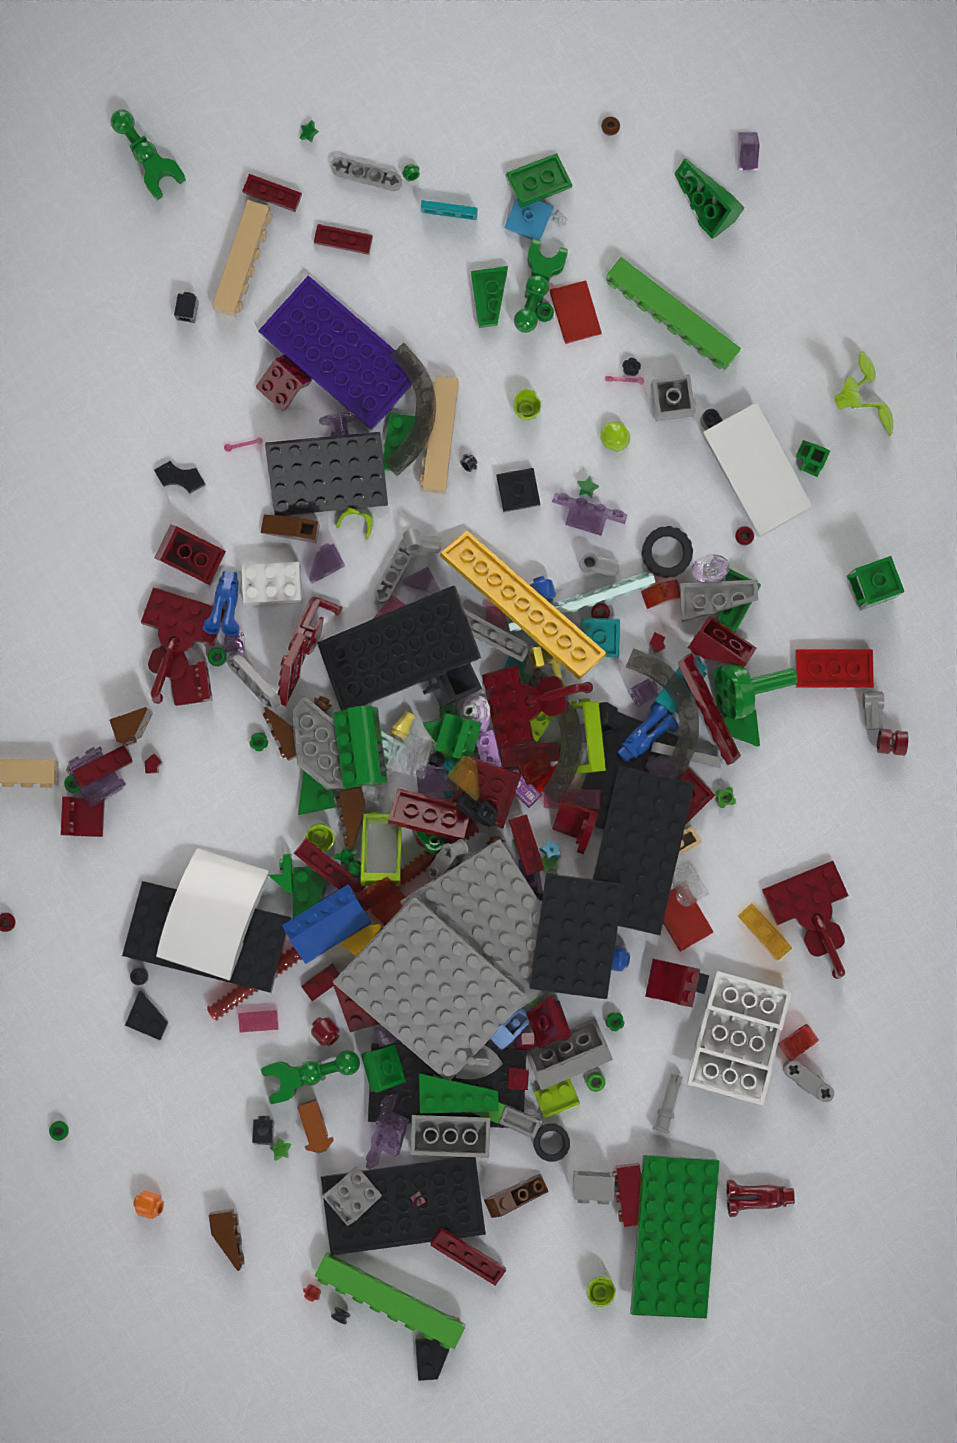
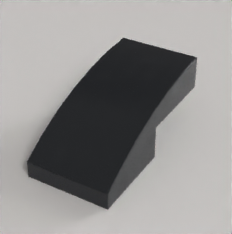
M468 790L462 792L455 805L464 814L488 827L492 826L499 813L486 800L480 802Z

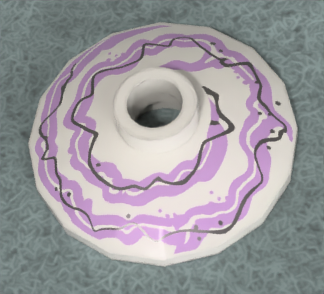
M474 693L456 702L457 716L475 721L480 719L489 720L490 706L481 695ZM469 708L473 709L471 714H467Z

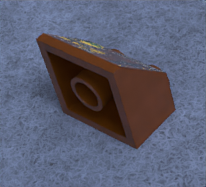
M144 707L109 719L116 741L123 745L126 744V746L137 743V739L142 737L153 715L152 710Z

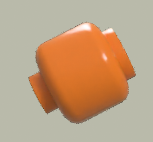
M143 1191L139 1196L135 1197L133 1206L137 1215L154 1219L162 1213L164 1201H162L159 1194Z

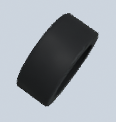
M555 1123L545 1124L538 1129L533 1139V1147L541 1159L548 1162H556L563 1159L568 1153L570 1138L562 1126ZM548 1131L559 1133L563 1139L562 1149L555 1154L544 1152L540 1146L542 1135Z

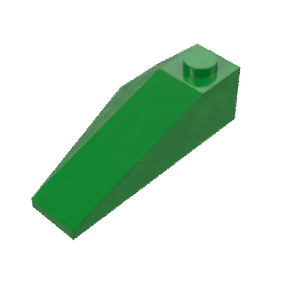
M687 159L682 161L674 173L684 194H687L691 202V209L695 210L699 218L697 221L700 227L712 239L735 223L744 210V206L731 193Z

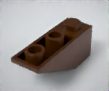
M264 514L260 533L317 544L320 524L319 521Z
M264 707L265 712L262 714L266 723H271L273 727L271 734L274 740H278L281 745L278 749L282 758H287L288 761L295 759L293 727L272 710Z
M362 787L340 791V796L336 797L338 808L342 807L343 815H340L341 826L346 828V834H343L345 846L349 845V849L354 848L366 809Z
M538 1174L484 1199L491 1218L502 1217L549 1191L542 1175Z
M234 1209L210 1212L211 1235L235 1269L240 1271L242 1265L245 1264L244 1253H240L239 1245H242L241 1233H237L236 1225H239L238 1213H235Z

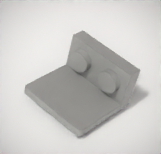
M356 1166L322 1196L348 1226L368 1210L381 1197V1194Z

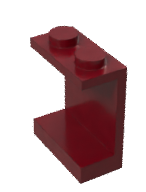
M653 959L645 997L693 1007L700 969Z

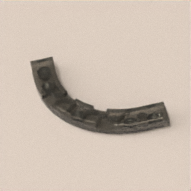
M402 343L390 356L403 369L411 381L416 394V411L413 428H411L402 444L384 460V463L396 476H399L424 449L433 430L436 416V396L430 375L423 363L405 343Z
M633 648L626 668L646 675L656 681L667 691L675 704L679 717V736L668 766L686 773L699 736V714L695 699L683 678H680L668 664L652 655Z
M536 669L527 684L537 688L540 680L549 676L542 670ZM566 696V711L556 715L561 732L559 760L551 778L542 791L556 803H560L575 777L579 766L577 764L579 751L582 750V733L579 717L568 696Z

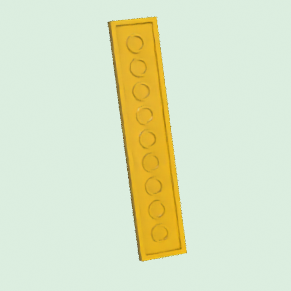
M466 531L440 553V557L579 680L606 656V652L470 532Z

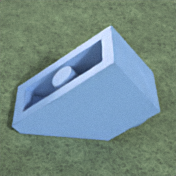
M523 1008L517 1010L504 1024L498 1027L499 1030L490 1038L501 1050L510 1044L529 1024L526 1011Z

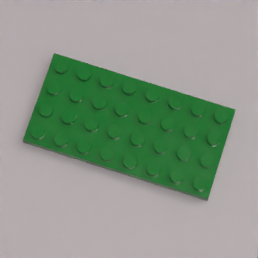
M643 1155L630 1307L631 1315L707 1319L719 1160Z

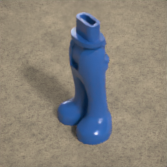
M223 571L222 577L219 578L212 613L203 624V630L209 634L219 633L224 604H226V610L222 622V632L228 636L239 634V625L234 619L239 583L236 572Z
M654 702L651 705V714L627 737L625 742L621 744V748L617 751V755L625 763H628L631 759H636L637 756L648 750L653 745V742L665 732L674 733L679 729L678 722L669 714L650 734H646L654 724L667 714L666 708L659 703Z

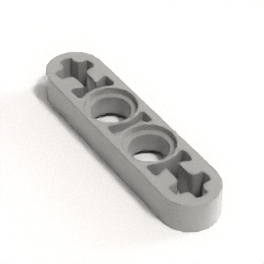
M337 157L331 162L332 173L338 177L389 191H398L402 186L401 176L396 172L342 157ZM342 163V166L348 169V165H350L349 174H347V170L344 168H340V171H337L336 166ZM354 168H361L363 173L360 176H354L352 174ZM372 173H379L381 178L378 181H372L370 179ZM384 175H386L387 180H393V178H396V181L398 183H395L394 186H392L390 181L385 180V184H383Z
M404 539L401 540L374 590V597L380 603L389 601L414 554L408 556L406 553L400 552V549L403 551L406 549ZM404 556L406 563L403 566H398L395 563L396 557ZM393 572L397 575V579L395 582L390 583L386 580V575ZM384 582L386 585L391 586L392 589L387 588L385 592L387 597L380 599L377 592L383 591L385 586L381 584Z
M233 652L226 657L230 669L269 710L280 706L281 700L279 695L240 653Z
M653 742L651 752L721 768L723 758Z

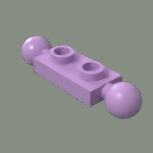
M478 720L482 723L476 742L480 760L503 767L494 730H487L489 720Z

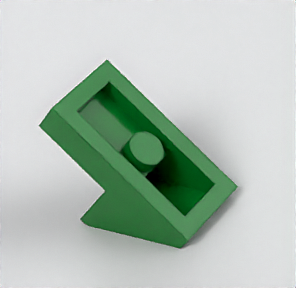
M284 854L283 859L279 860L280 870H283V874L268 876L287 893H293L292 854Z

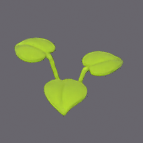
M860 351L859 366L865 375L864 379L857 383L852 376L848 377L841 393L835 395V403L840 410L849 406L852 409L876 407L879 418L890 436L893 431V416L885 402H882L881 405L879 403L862 404L858 387L867 382L868 379L871 383L874 382L876 372L871 359L863 351Z

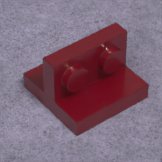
M547 997L526 1012L538 1048H544L554 1041L566 1040L572 1037L559 1000L554 1001L553 997Z

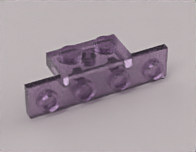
M555 493L552 500L553 503L570 508L565 525L600 536L602 535L606 519L625 524L627 514L622 510H611L599 503H588L583 498H572L566 493Z
M395 1092L385 1096L381 1102V1113L376 1120V1131L371 1138V1149L366 1156V1168L368 1169L378 1165L382 1151L395 1157L400 1154L409 1119L393 1112L397 1093Z

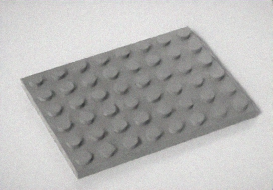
M500 839L401 900L404 906L413 896L418 898L528 996V999L517 1010L547 992L529 988L541 903Z
M415 896L400 909L333 981L339 989L441 1077L447 1080H451L468 1063V1059L473 1057L499 1030L498 1027L504 1024L528 999V996Z

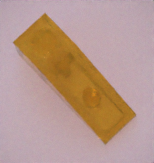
M752 903L737 915L774 960L778 961L792 949L784 937Z

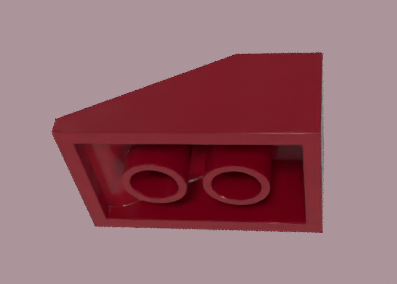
M170 524L154 559L210 585L226 551L178 526Z
M711 616L707 618L687 647L693 654L703 659L746 666L757 647Z

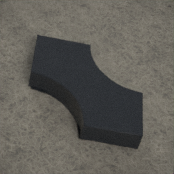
M169 461L154 469L163 487L178 485L191 494L206 485L197 468L183 470L177 468Z

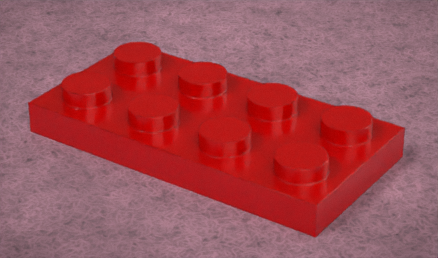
M873 649L795 650L796 688H874Z

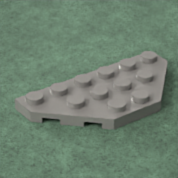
M303 696L291 711L297 765L327 790L343 788L334 720ZM385 763L388 776L393 769Z

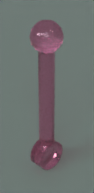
M605 377L607 382H637L640 385L645 382L643 377L638 379Z
M258 437L256 440L239 444H226L224 449L230 452L238 447L256 443L260 445L263 443V439Z

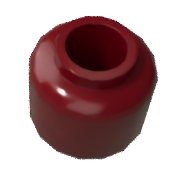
M319 1017L312 1023L311 1035L320 1045L331 1046L338 1040L339 1027L330 1017Z

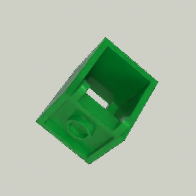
M892 556L855 568L846 576L860 611L895 599L905 592Z

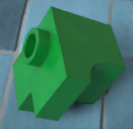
M802 440L795 458L803 461L800 470L818 477L829 456L830 450Z

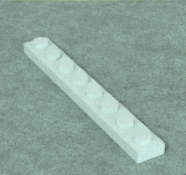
M647 571L552 603V605L562 614L566 612L574 613L581 607H591L599 601H609L617 595H627L635 589L648 588L652 583H655L654 575ZM510 618L506 619L510 631L522 630Z

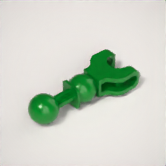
M121 109L112 114L110 119L112 129L118 134H125L131 142L129 147L133 152L135 160L142 164L145 169L144 183L156 200L163 197L162 190L159 187V181L163 177H173L179 184L186 181L184 173L174 160L160 157L155 145L147 141L145 136H139L134 129V117L129 111Z
M533 239L527 258L528 265L532 270L531 277L528 278L525 285L524 297L527 298L524 309L519 310L514 316V325L520 332L529 333L537 327L538 317L535 313L538 302H543V297L549 291L550 279L563 271L568 249L561 247L556 256L547 258L540 252L541 241Z
M346 1050L339 1053L335 1061L324 1064L319 1060L317 1062L307 1061L297 1067L290 1066L283 1061L266 1065L260 1069L263 1076L275 1075L281 1081L280 1090L269 1096V1103L276 1104L288 1101L295 1095L299 1087L316 1085L320 1080L326 1079L325 1075L335 1072L346 1076L353 1075L360 1067V1059L355 1052Z

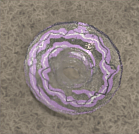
M712 554L697 559L692 565L691 571L693 577L698 581L714 582L726 576L730 565L723 556Z

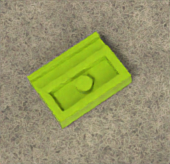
M570 1078L543 1090L534 1091L544 1119L580 1104Z

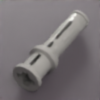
M672 1073L670 1074L662 1108L657 1111L656 1125L652 1128L666 1134L670 1133L668 1130L671 1119L674 1118L672 1111L683 1078L678 1075L676 1078V1075Z

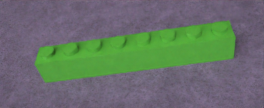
M622 257L619 258L608 272L606 280L610 287L613 289L618 288L623 292L622 295L626 299L635 301L639 309L644 312L648 311L653 315L652 318L656 322L665 324L672 334L681 336L685 344L688 346L692 345L698 349L697 352L702 357L711 359L712 364L718 369L723 368L726 370L739 354L741 348Z
M328 1252L324 1255L315 1274V1277L318 1278L317 1281L326 1286L330 1284L335 1287V1291L343 1295L347 1293L353 1296L352 1299L360 1304L363 1302L369 1304V1308L378 1313L382 1311L388 1314L387 1317L395 1322L399 1320L405 1323L404 1326L412 1331L416 1329L421 1331L422 1336L429 1340L434 1338L440 1341V1345L446 1349H455L466 1327L465 1323L334 1255L331 1256Z

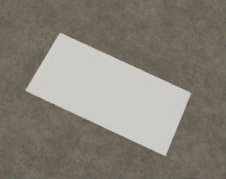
M757 402L703 432L759 536L813 507Z

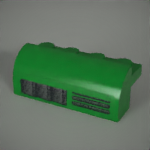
M357 706L334 712L343 789L359 786L371 787L388 783L378 708L373 706Z

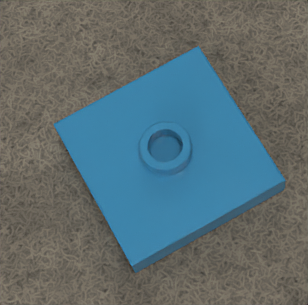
M516 199L504 228L531 240H540L554 207L537 201L521 208Z

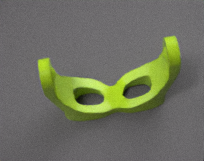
M347 507L346 511L339 517L336 527L339 528L342 520L348 515H361L368 523V532L365 535V539L368 540L372 531V520L374 517Z

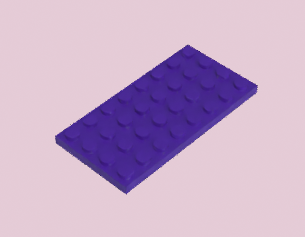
M309 275L258 330L259 334L371 431L422 375L419 370Z

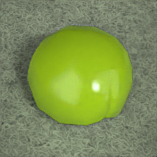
M521 390L514 398L513 410L520 419L532 420L541 411V400L537 397L534 390Z
M611 422L606 424L601 430L600 439L607 449L620 452L627 448L630 443V433L622 423Z
M322 823L311 826L305 835V838L323 852L329 850L335 842L333 830L328 825Z
M599 1276L593 1278L588 1283L586 1288L587 1298L594 1306L605 1307L614 1300L616 1288L610 1278Z

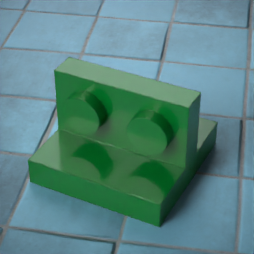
M444 712L434 750L448 753L458 759L461 757L466 758L467 756L472 757L482 723Z
M395 1044L361 1054L371 1092H380L406 1082Z

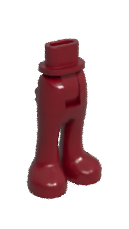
M727 1180L726 1194L728 1198L758 1196L757 1199L747 1200L727 1199L729 1217H736L741 1210L773 1209L781 1206L786 1207L787 1204H795L794 1188L775 1185L741 1186L734 1180Z

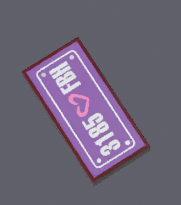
M516 768L513 770L514 772L520 773ZM521 775L515 795L530 808L542 794Z

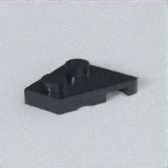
M139 991L124 1026L161 1040L169 1022L145 996V993Z
M434 1338L433 1340L416 1339L418 1381L437 1380L450 1349L441 1346L440 1341Z

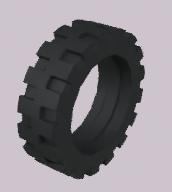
M662 526L653 530L646 537L642 546L643 563L655 576L673 578L682 574L689 566L693 556L692 542L685 532L680 531L681 529L673 528L672 526ZM662 537L676 539L683 548L681 561L671 568L658 565L652 557V546Z

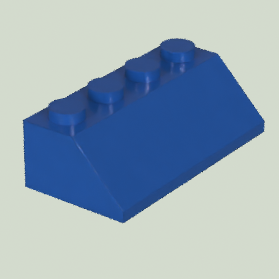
M346 885L283 924L282 927L304 963L307 964L372 922L356 893L349 885Z

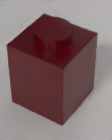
M509 1067L508 1089L528 1090L529 1068Z

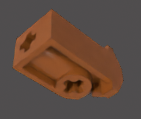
M314 1099L299 1104L297 1108L309 1143L305 1145V1149L318 1154L327 1151L334 1138L333 1136L328 1138V1132L318 1100Z

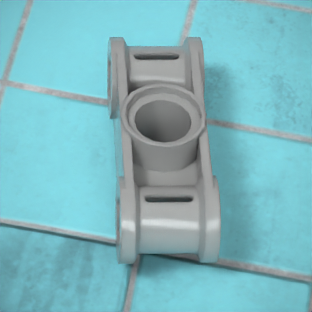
M459 839L453 844L447 843L443 845L436 858L428 867V875L432 881L460 864L468 854V846L463 839Z
M788 1060L784 1063L783 1072L785 1075L796 1082L803 1090L822 1102H829L833 1099V1088L817 1074L795 1060ZM790 1065L795 1066V1069L797 1070L795 1073H790ZM821 1089L826 1090L828 1095L822 1096Z

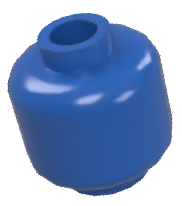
M544 576L534 578V583L530 584V586L549 603L553 602L556 592L552 580L545 579Z
M615 945L612 970L621 972L629 966L630 952H627V949L623 946Z

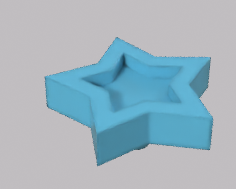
M548 839L546 845L541 847L539 851L546 854L547 861L552 857L560 858L561 854L558 849L561 844H554Z

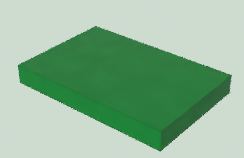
M557 153L506 173V178L521 208L568 190L573 186Z

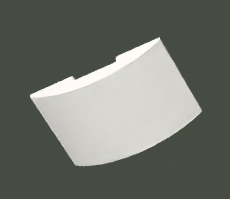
M197 848L175 893L156 956L230 980L243 947L246 931L254 910L258 906L270 871Z
M716 971L699 1027L687 1085L763 1106L773 1069L772 1064L779 1036L783 1029L792 992Z

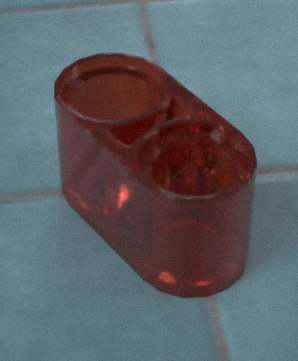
M805 1024L782 1040L778 1046L788 1060L791 1061L816 1044L819 1039L811 1027Z

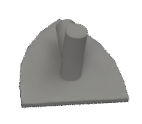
M484 1045L473 1057L468 1059V1063L456 1074V1078L478 1079L495 1072L503 1063L495 1052Z

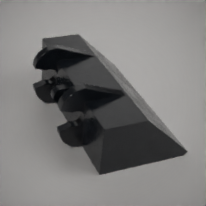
M471 663L428 680L430 686L422 692L424 695L433 692L440 708L481 690L482 687Z

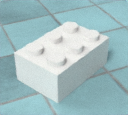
M299 562L241 565L243 603L245 606L302 603L301 565Z

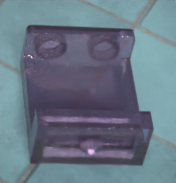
M101 746L96 749L95 747L90 748L85 752V756L81 758L78 756L68 762L69 765L66 769L90 808L121 791L126 785L122 778L119 779L114 772L82 789L79 786L72 771L103 756Z

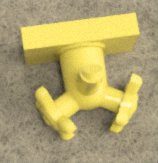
M541 646L531 649L529 657L532 671L540 670L544 665L551 664L554 676L562 678L559 662L546 650H541Z

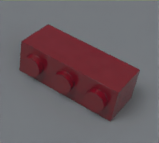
M639 1163L617 1165L613 1175L619 1189L615 1191L616 1202L621 1204V1210H618L619 1222H623L624 1227L637 1226L641 1187Z

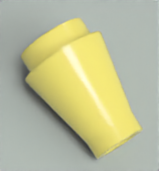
M405 711L391 728L390 734L404 741L409 736L415 716Z

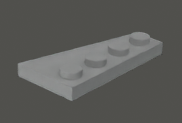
M758 580L680 583L682 622L758 600Z

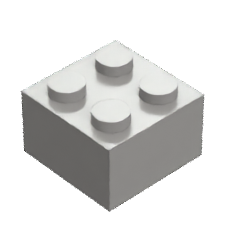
M690 374L652 379L650 385L656 422L694 416L695 405Z
M574 1171V1200H578V1203H589V1200L597 1201V1204H609V1201H614L615 1177L613 1173Z

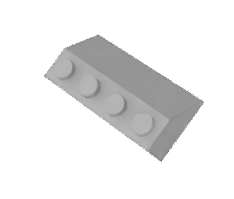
M596 1019L571 1028L572 1037L569 1039L554 1041L544 1048H538L537 1043H535L534 1049L527 1050V1057L541 1090L613 1060Z
M412 1115L411 1155L489 1158L490 1117Z

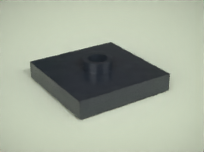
M534 468L496 474L503 513L541 505Z

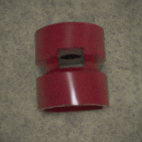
M879 729L877 753L889 754L892 752L893 755L905 756L908 748V731L896 730L893 733L890 729Z

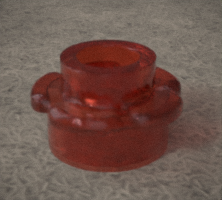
M308 1284L306 1288H303L304 1297L307 1300L314 1302V1300L320 1299L321 1290L318 1287Z

